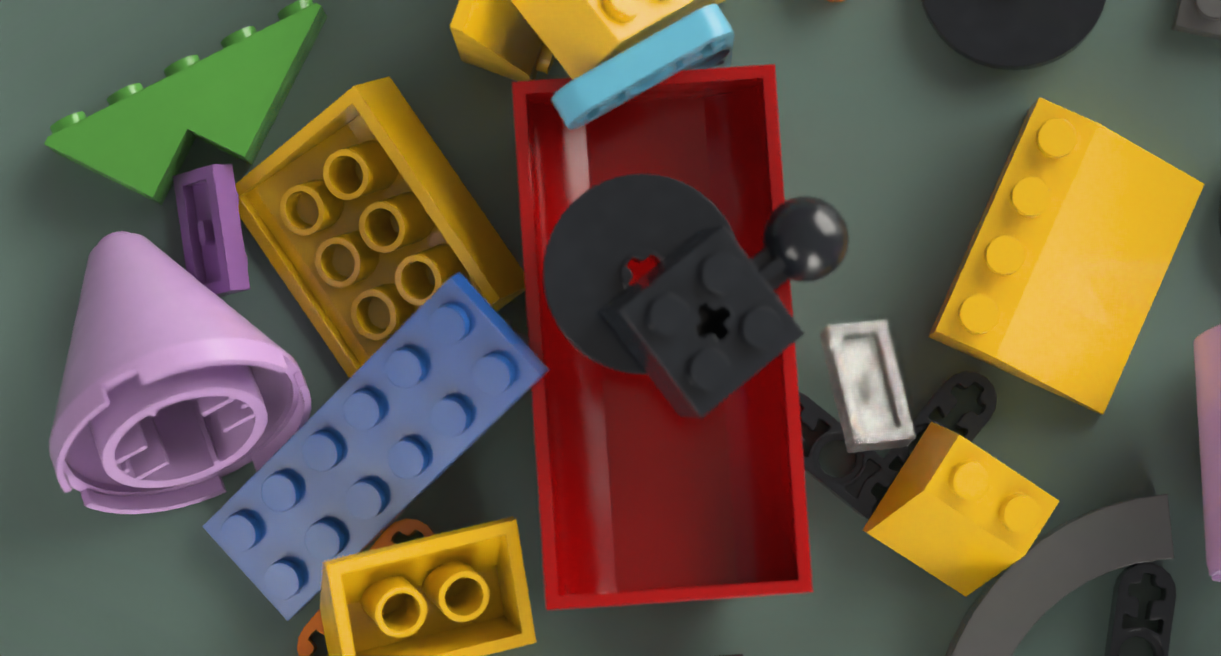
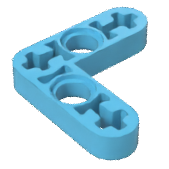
M710 4L685 16L569 82L552 96L551 101L567 128H578L681 70L730 67L735 33L717 4Z

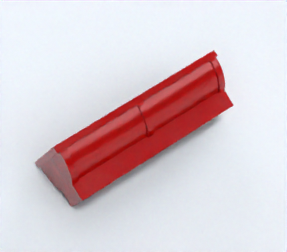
M775 64L681 70L595 120L575 129L567 128L551 101L552 96L558 90L573 81L572 78L512 81L529 348L549 369L532 387L546 610L813 593L795 342L704 417H680L648 374H629L606 368L590 360L571 345L557 327L549 311L542 276L544 254L549 237L564 211L579 196L592 187L609 179L630 174L665 176L693 187L707 197L723 214L735 235L737 243L749 259L763 248V230L767 219L774 209L785 202ZM650 258L639 264L630 259L626 266L633 273L629 285L631 286L657 264ZM788 279L775 289L774 293L793 317L791 280Z

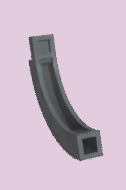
M1168 494L1125 500L1091 510L1060 524L1036 539L1023 558L992 578L983 588L964 615L945 656H1012L1033 625L1052 606L1078 587L1110 571L1126 566L1162 559H1173L1174 549Z

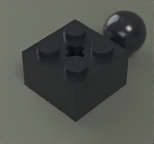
M800 196L780 204L770 214L764 226L763 248L750 259L724 225L703 228L600 310L680 417H704L805 334L774 293V290L788 279L797 282L821 280L832 274L843 262L849 245L848 229L842 215L830 203L816 197ZM697 309L706 310L709 315L710 327L707 334L696 333L695 327L701 321L700 315L696 311Z

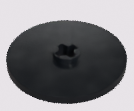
M921 0L934 30L948 46L960 55L990 68L1026 70L1055 62L1077 48L1097 24L1106 0Z
M630 174L609 179L592 187L579 196L564 211L555 224L545 249L542 272L543 288L549 311L557 327L571 345L590 360L619 372L647 374L600 310L630 287L629 282L632 280L633 273L626 267L630 259L639 264L650 258L658 264L703 228L724 225L736 240L729 223L719 209L702 193L681 181L655 174ZM697 309L696 311L700 315L701 321L695 327L696 333L707 334L710 327L709 315L706 310Z

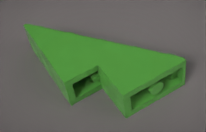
M298 0L278 12L277 16L280 21L258 32L254 26L242 28L228 35L220 42L222 50L200 60L197 54L184 57L164 69L163 72L166 78L146 88H143L141 83L128 85L107 98L108 107L86 117L83 111L58 120L50 126L52 135L47 137L44 145L56 154L160 205L163 204L174 183L173 176L178 175L196 138L253 165L327 19V15L320 4L313 3L312 0Z

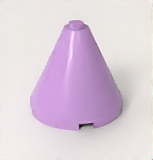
M126 231L108 234L92 249L88 257L50 436V458L58 482L65 493L72 490V488L80 491L85 507L116 514H145L168 511L196 504L227 492L222 477L240 469L253 461L257 472L309 420L311 396L302 371L291 355L146 237Z

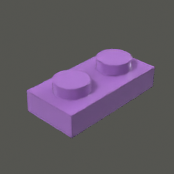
M211 164L173 176L186 271L218 297L250 290L247 269L248 259L244 249L238 207L239 197L235 187L232 164Z

